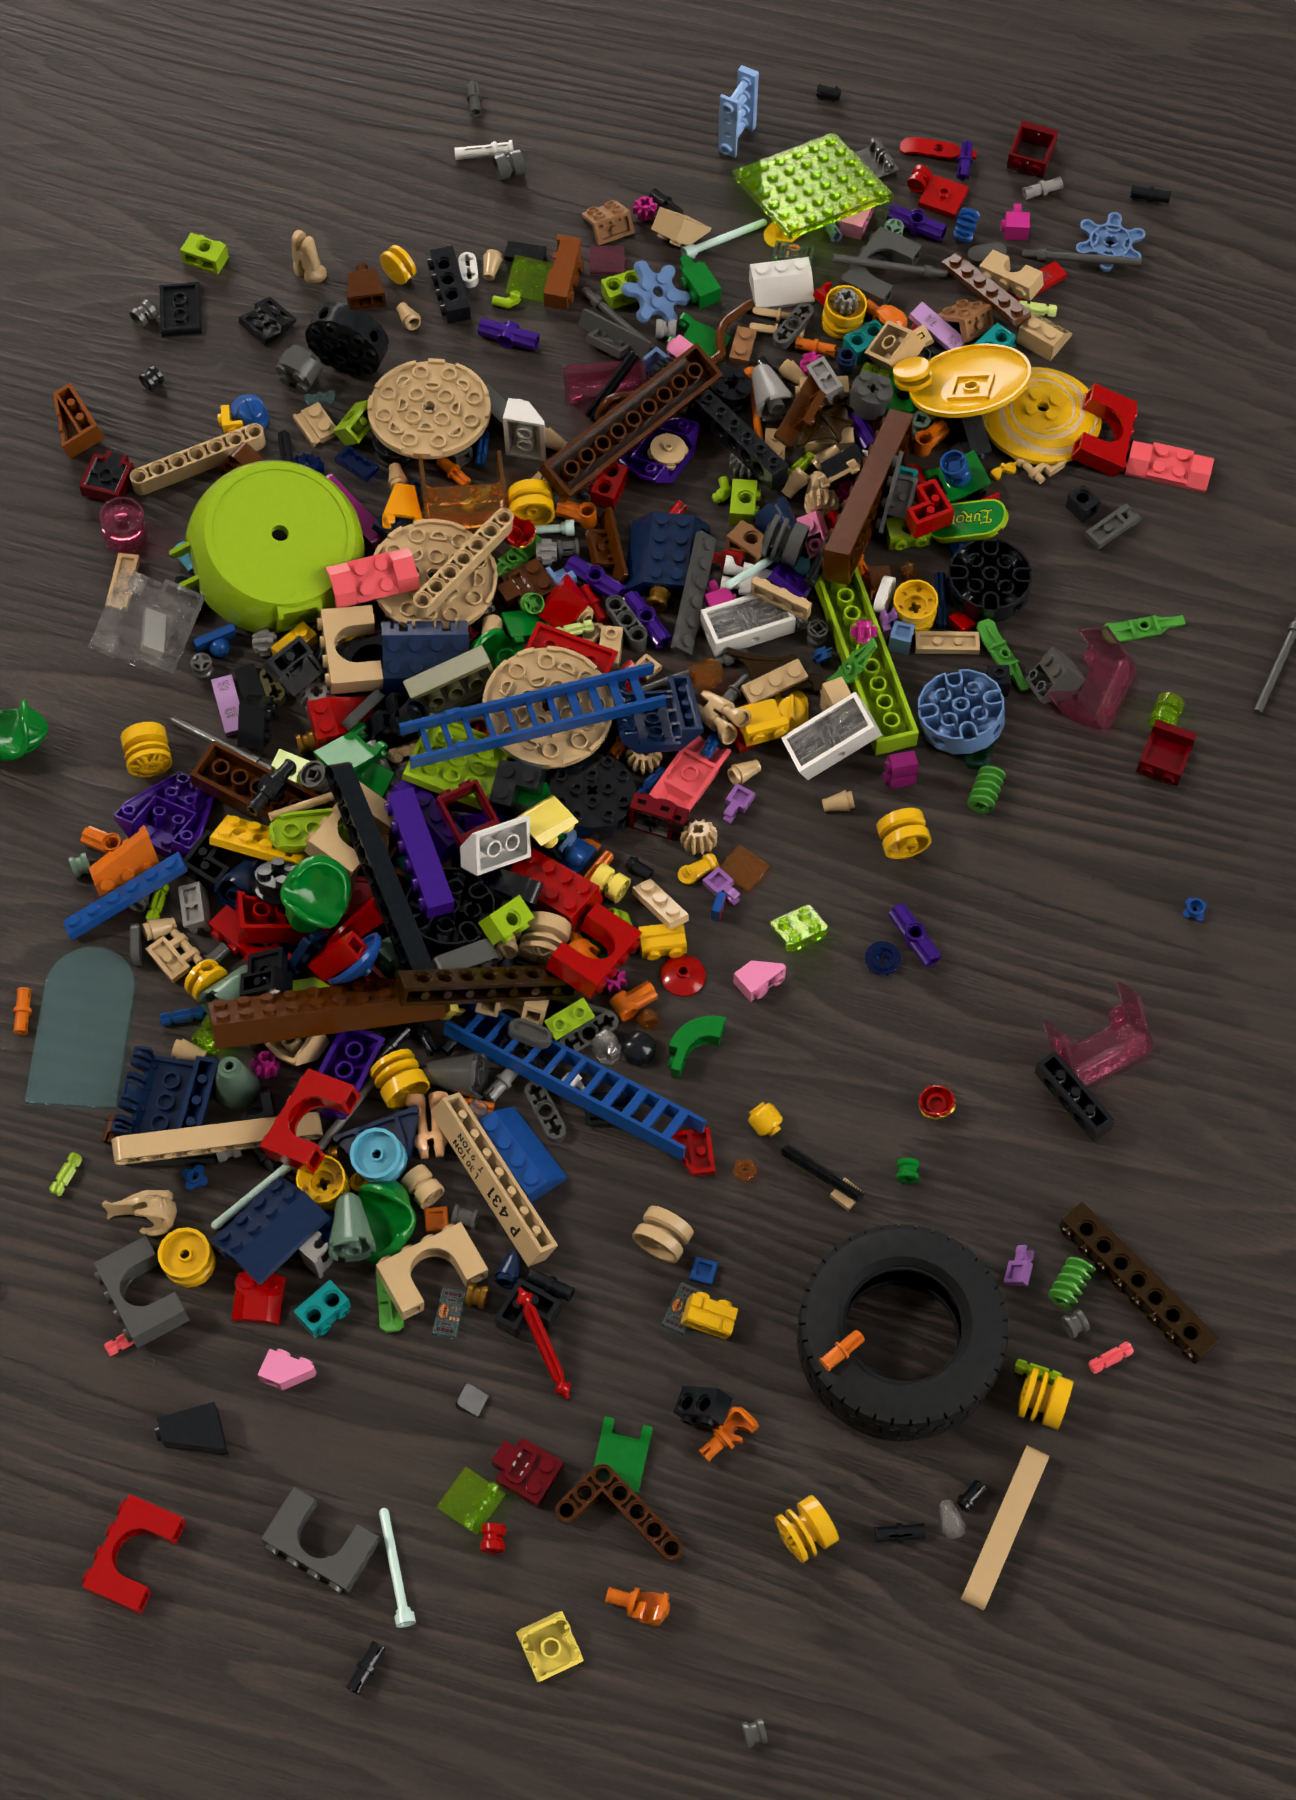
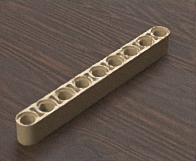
M308 1112L298 1123L296 1136L308 1141L322 1138L323 1131L320 1114L318 1112ZM276 1116L118 1136L111 1140L114 1162L117 1165H126L258 1148L262 1143L263 1137L274 1124Z

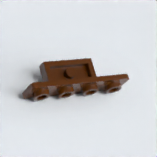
M808 376L774 434V438L787 448L792 447L803 429L806 427L810 428L816 420L815 414L820 412L825 404L823 400L827 394L820 390L812 376Z
M607 507L599 518L602 530L588 528L585 536L592 565L611 569L613 579L622 584L628 576V568L624 560V551L620 543L616 517L612 507Z

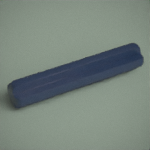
M937 572L934 574V588L938 594L936 628L945 629L947 628L946 574L944 572Z

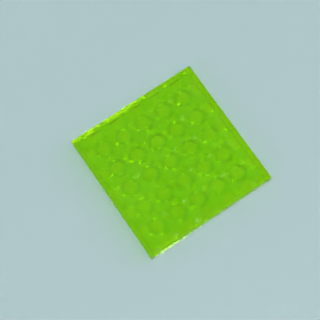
M835 133L827 134L821 138L811 140L805 144L733 170L734 179L789 239L893 199V193Z

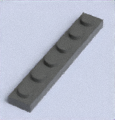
M698 531L695 535L671 649L685 656H690L693 652L717 541L716 538L704 531Z

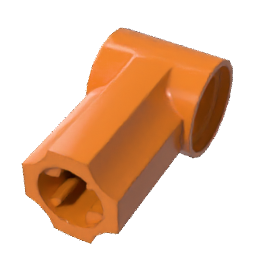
M936 420L926 430L917 432L913 453L918 457H927L931 449L950 434L947 423L943 420Z
M562 499L558 501L555 511L556 516L568 520L574 519V522L579 523L584 529L594 528L597 525V511L593 503L584 502L580 504L570 500L565 503Z
M92 826L85 827L80 839L81 844L103 854L112 852L123 844L118 834H108Z
M645 981L628 992L621 991L610 999L609 1003L621 1021H627L634 1017L639 1009L658 999V995L651 982Z

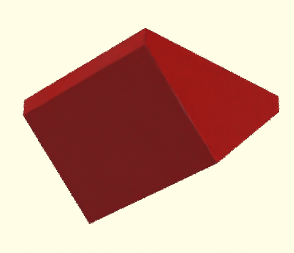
M566 574L546 597L544 609L538 613V616L552 627L564 628V625L573 624L590 602L572 578Z

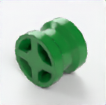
M914 1158L898 1159L896 1166L899 1172L896 1173V1180L906 1184L917 1183L920 1176L917 1173L920 1161Z

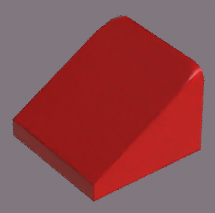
M962 612L951 614L947 619V625L955 632H969L977 626L972 619Z

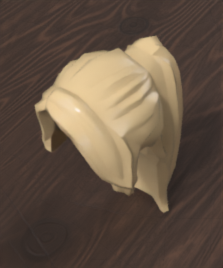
M145 1190L118 1202L110 1203L105 1200L102 1203V1207L108 1212V1220L113 1216L119 1215L146 1217L154 1223V1226L150 1228L142 1227L139 1231L141 1234L153 1237L167 1233L173 1227L177 1214L176 1203L172 1201L173 1193L169 1190Z

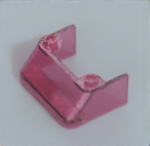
M638 359L614 393L634 392L646 383L644 360ZM623 360L561 365L565 400L569 401V403H579L581 398L598 396Z
M1108 626L1079 628L1078 632L1088 644L1084 660L1090 668L1089 674L1080 692L1078 690L1050 691L1048 695L1065 717L1097 730H1108L1111 728L1135 676L1136 665Z
M1122 982L1116 983L1121 1003L1114 1006L1109 1013L1111 1026L1074 1045L1072 1039L1066 1033L1047 1020L1043 1022L1051 1051L1055 1050L1087 1088L1147 1056L1153 1048V1040L1140 994Z

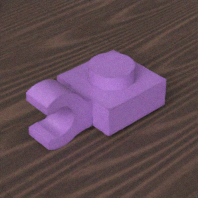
M892 608L889 613H886L885 609L880 613H876V618L885 641H887L892 631L891 622L898 617L895 608Z
M736 783L725 799V804L729 806L723 813L725 815L723 821L731 824L738 811L745 813L754 800L755 793Z
M719 866L702 880L703 885L715 896L719 891L726 893V899L731 905L734 906L740 901L738 898L740 893L732 887L734 880Z
M1018 1245L1015 1260L1008 1262L1003 1283L1009 1287L1028 1286L1033 1267L1031 1261L1034 1258V1251L1026 1250V1245Z

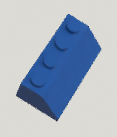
M515 1107L494 1110L479 1120L482 1128L531 1203L567 1180L565 1173Z

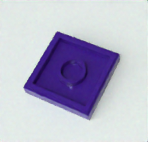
M781 560L768 577L779 588H785L798 597L806 598L812 589L804 585V576L792 567L782 564Z

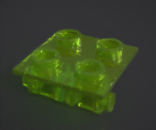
M515 255L505 294L510 295L511 291L517 290L521 293L520 297L544 302L545 284L549 269H552L553 263Z
M810 904L770 921L772 927L786 942L784 946L787 952H795V950L802 948V945L806 947L807 940L812 944L813 941L825 938V935L828 934L827 930H829V926Z
M465 1466L437 1508L478 1535L481 1525L487 1522L506 1494L498 1489L499 1486L492 1481L489 1483Z

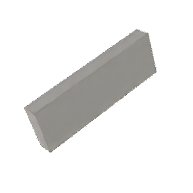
M149 608L145 609L143 614L141 652L158 658L162 657L165 644L166 614Z

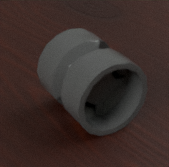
M520 149L509 151L507 156L504 153L492 156L494 170L499 181L510 178L511 174L514 176L526 174L525 162Z
M319 761L306 763L300 771V782L306 788L319 795L331 792L325 776L326 766Z

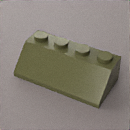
M480 645L406 679L403 683L410 699H417L423 702L428 708L430 716L431 713L440 714L444 713L445 710L457 707L463 708L482 699L485 686L494 669L483 646Z

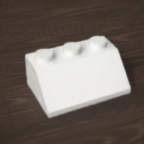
M809 257L750 264L749 282L755 307L775 309L798 306L801 303H815V299L812 296L814 288Z
M508 398L503 415L506 455L546 462L544 420L529 401Z
M524 815L472 833L460 846L461 867L478 876L531 857L530 816Z

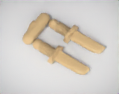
M753 307L752 310L756 315L774 317L776 322H780V318L786 319L791 314V312L785 313L782 311V308L774 310ZM750 323L749 327L757 329L759 332L774 334L779 324L772 326ZM805 329L801 332L799 337L803 338Z

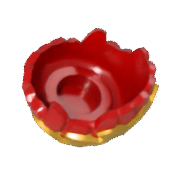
M514 516L512 531L504 541L512 548L523 549L533 542L536 536V528L529 519L524 520Z
M933 1085L924 1089L918 1100L919 1109L923 1116L934 1120L949 1116L956 1107L955 1098L951 1094V1090L946 1089L942 1085Z

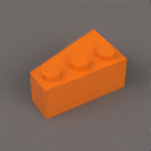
M145 825L139 828V831L131 838H126L118 848L108 852L89 867L100 897L117 889L159 863Z

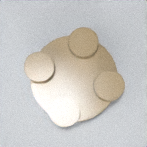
M665 433L658 435L652 440L647 456L659 464L666 465L668 470H674L676 464L680 463L688 454V447L679 436Z

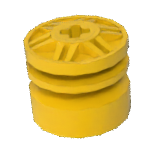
M849 285L836 286L831 289L826 295L821 318L823 330L829 336L843 340V337L848 332L860 328L863 324L867 308L865 295L859 289ZM842 288H850L858 295L857 309H853V312L848 315L840 314L833 307L835 293H839Z
M919 579L902 583L896 589L893 597L892 608H895L898 613L896 620L914 624L913 636H915V631H929L933 627L938 607V594L934 587L928 582Z
M141 722L127 727L121 733L120 739L125 753L124 758L128 773L136 777H152L166 772L171 767L173 761L168 746L166 730L163 725L156 722Z
M400 1049L385 1055L369 1071L375 1086L381 1089V1097L390 1109L405 1107L406 1096L411 1094L424 1095L430 1087V1082L423 1070L419 1069V1063L410 1049Z
M325 1155L314 1175L298 1169L296 1175L297 1187L303 1190L323 1211H335L337 1198L343 1193L350 1192V1182L340 1162L332 1156ZM323 1184H327V1190L323 1191Z
M1033 1367L1031 1373L1025 1379L1018 1401V1416L1024 1418L1027 1408H1030L1032 1411L1029 1420L1034 1421L1038 1412L1043 1413L1042 1425L1058 1430L1074 1381L1057 1376L1053 1385L1048 1384L1049 1372L1045 1371L1042 1380L1039 1381L1037 1380L1039 1369Z
M809 1495L797 1503L799 1516L791 1509H787L785 1511L787 1519L782 1514L775 1517V1522L784 1544L801 1563L809 1559L807 1552L811 1556L817 1555L814 1542L823 1549H826L839 1541V1536L833 1522L813 1495Z

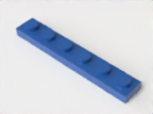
M179 852L173 854L63 920L68 936L74 940L186 873L188 869L183 857Z

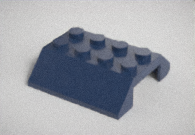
M651 512L632 521L626 564L628 576L624 580V586H626L624 594L630 591H637L639 595L644 596L645 587L654 586L684 590L696 532L704 531L710 535V525L695 515Z
M467 620L458 621V628L455 626V621H450L449 631H443L441 621H436V628H434L433 621H415V629L412 628V621H407L406 631H400L398 621H393V629H391L390 621H381L383 694L387 697L392 692L408 693L403 683L404 680L469 651Z
M690 675L668 676L667 690L643 691L646 699L665 694V707L616 719L621 742L637 754L681 751L701 735L704 730ZM626 681L617 683L624 703L636 702L633 692L626 691Z
M135 1046L130 1064L143 1071L144 1075L134 1071L127 1072V1079L120 1096L121 1100L118 1103V1107L131 1113L132 1117L124 1114H115L114 1120L116 1122H113L110 1133L118 1137L202 1126L220 1060L196 1056L195 1062L157 1056L154 1055L150 1047Z
M280 1176L261 1195L256 1197L244 1211L239 1213L226 1228L217 1234L211 1241V1247L223 1259H226V1256L239 1264L249 1278L261 1285L313 1236L330 1217L303 1190Z

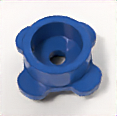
M826 646L818 648L814 651L815 654L811 659L816 660L817 664L824 663L833 658L831 654L833 648L827 649Z
M1198 898L1186 899V908L1182 912L1185 918H1195L1197 921L1204 920L1205 916L1203 913L1207 908V904Z
M196 1165L195 1168L182 1171L181 1175L185 1178L187 1190L191 1191L207 1185L208 1178L204 1176V1167L202 1165Z

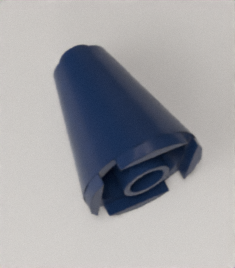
M785 496L777 498L778 503L774 505L770 502L754 516L756 520H752L753 524L764 534L776 513L782 516L779 524L781 526L786 517L789 518V529H792L797 522L791 505Z
M248 856L220 878L214 887V894L217 892L219 896L218 902L223 907L228 905L235 910L237 890L246 892L245 895L256 897L255 887L258 882L255 879V871L266 861Z

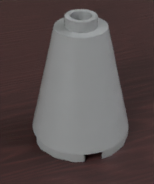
M759 364L752 371L757 415L764 422L781 420L784 418L783 414L788 412L795 397L770 365Z

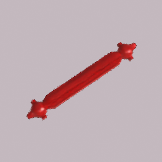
M519 1287L516 1303L523 1306V1314L551 1379L556 1383L555 1393L562 1395L567 1400L569 1399L571 1383L564 1381L563 1369L537 1309L531 1303L533 1294Z

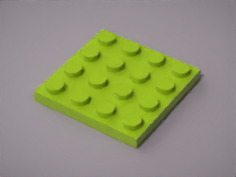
M456 722L447 724L454 746H456L455 742L468 741L462 724ZM441 726L426 729L432 751L447 748ZM471 728L475 741L490 737L488 734ZM421 736L411 756L426 753ZM494 748L413 769L410 767L409 759L403 772L402 780L440 794L447 789L452 791L459 788V784L466 780L472 782L477 779L489 801L499 760H507L508 755L500 748ZM473 793L457 800L482 810Z

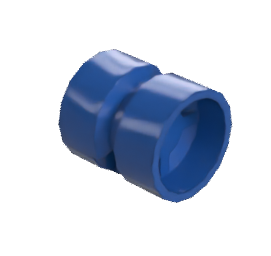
M958 450L948 451L942 456L940 467L946 482L952 487L966 485L971 479V470L966 456Z

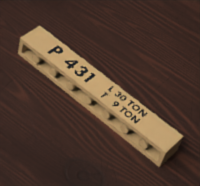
M458 1092L443 1097L431 1112L434 1120L527 1266L530 1267L546 1260L558 1246L461 1093Z

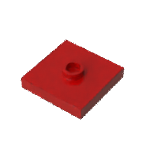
M933 174L918 202V206L954 219L969 191V187Z

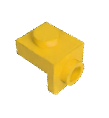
M221 405V414H218L219 427L222 426L224 434L244 427L242 420L232 421L229 405Z

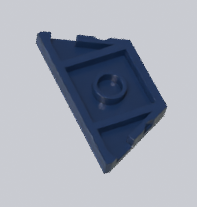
M323 929L311 933L309 939L306 936L303 937L288 961L287 971L294 973L293 979H296L306 966L308 967L324 944L323 942L328 934Z
M416 1105L334 1135L333 1139L350 1155L351 1145L360 1133L375 1127L384 1128L400 1140L406 1149L408 1159H410L413 1155L419 1107Z

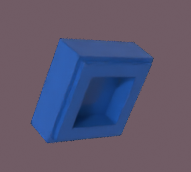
M717 892L711 909V919L716 922L720 921L726 904V893Z
M696 1256L689 1281L712 1287L719 1263Z

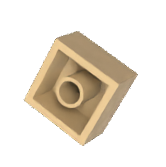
M887 320L864 353L877 366L893 373V367L896 363L905 358L917 357L926 344L914 331Z

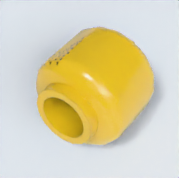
M762 1102L749 1112L751 1116L748 1121L759 1136L768 1134L771 1137L781 1129L779 1124L783 1121V1117L772 1103L765 1104Z

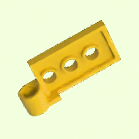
M227 815L209 839L210 845L266 861L279 857L285 861L298 864L305 858L310 857L306 852L286 853L276 849L269 840V826L241 819L238 816Z

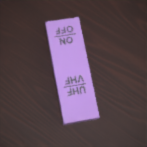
M921 302L908 316L919 327L924 324L932 338L947 351L964 346L966 343L962 342L961 334L924 302Z
M232 674L211 679L226 737L238 734L240 703Z

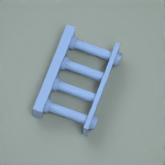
M743 65L738 69L737 88L731 97L723 94L720 96L718 151L734 158L737 156L738 137L744 129L753 132L756 127L759 72Z

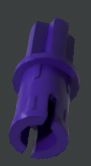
M971 141L962 142L961 154L957 158L958 170L956 177L960 180L969 179L970 165L973 162L971 158L973 143Z

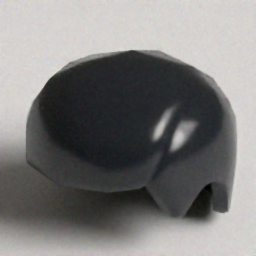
M643 1031L629 1033L621 1042L620 1054L623 1055L629 1064L641 1066L649 1063L655 1056L656 1044L652 1037Z

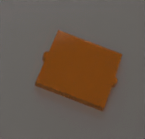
M739 844L731 855L726 856V860L720 868L734 880V884L749 893L757 882H761L762 876L769 870L770 865Z

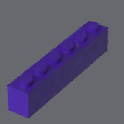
M414 788L388 793L384 809L386 815L391 816L393 821L391 822L393 834L398 835V849L400 854L405 855L404 865L407 873L412 875L411 885L413 891L419 894L418 905L420 911H425L427 919L452 913L454 911V899Z

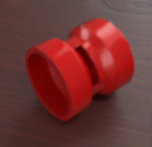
M924 165L915 166L912 175L907 180L908 188L915 193H922L932 177L930 169Z
M499 1523L482 1524L481 1534L483 1535V1540L480 1543V1551L491 1554L505 1552L503 1536L506 1534V1526Z

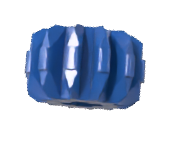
M965 207L960 210L953 233L955 239H959L962 242L972 241L980 216L979 211Z

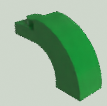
M699 1017L684 1024L674 1034L669 1044V1055L671 1057L668 1063L672 1078L680 1080L687 1056L694 1048L707 1044L720 1045L725 1029L726 1017Z

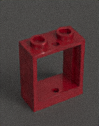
M1021 121L1008 155L1007 168L1044 178L1057 143L1059 130ZM1025 141L1047 147L1048 150L1044 160L1040 161L1017 154L1021 142Z
M477 779L472 782L466 780L459 784V788L452 791L450 789L444 790L436 799V806L459 850L460 846L472 833L501 824ZM473 793L488 822L464 834H460L446 805Z

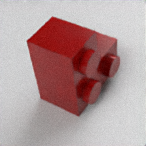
M936 479L916 485L914 501L917 505L907 508L905 524L914 539L952 525L954 509Z

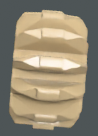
M819 487L817 490L811 489L810 493L806 494L804 509L808 514L814 511H822L825 518L832 510L838 511L840 504L838 495L834 490H828V488L824 490Z
M628 747L625 758H627L628 767H633L634 773L641 770L643 775L646 770L652 773L653 768L660 766L662 754L661 752L637 754Z
M695 819L693 823L687 822L680 836V842L686 852L692 851L693 855L697 852H700L702 855L704 851L711 852L712 847H716L717 844L716 827L712 825V822L706 823L705 819L701 821Z

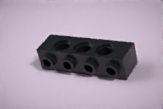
M453 245L431 249L430 258L427 259L429 270L434 272L431 274L433 285L438 287L436 289L437 300L442 301V304H440L442 317L446 316L448 324L470 320V305Z
M1055 1050L1036 1064L1034 1072L1093 1143L1112 1130L1115 1121Z

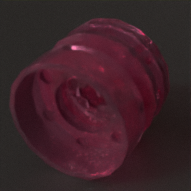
M116 497L107 501L101 507L99 515L103 540L106 546L118 553H131L140 549L145 543L147 534L144 512L139 502L128 497Z

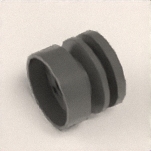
M776 513L765 531L762 540L761 556L766 557L769 550L772 549L770 559L774 560L779 552L783 553L781 563L795 568L804 548L810 526L797 521L793 528L789 529V518L787 517L781 526L779 524L782 516Z

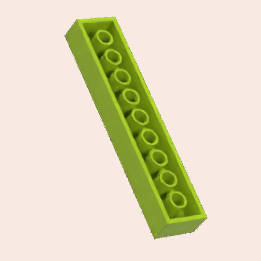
M858 567L849 585L824 580L823 570L814 588L842 664L845 663L854 650L860 649L866 644L856 643V637L851 636V626H856V620H872V625L877 626V637L872 638H875L878 647L868 657L862 672L850 684L852 693L856 692L864 701L882 734L871 742L875 756L917 746L919 731Z

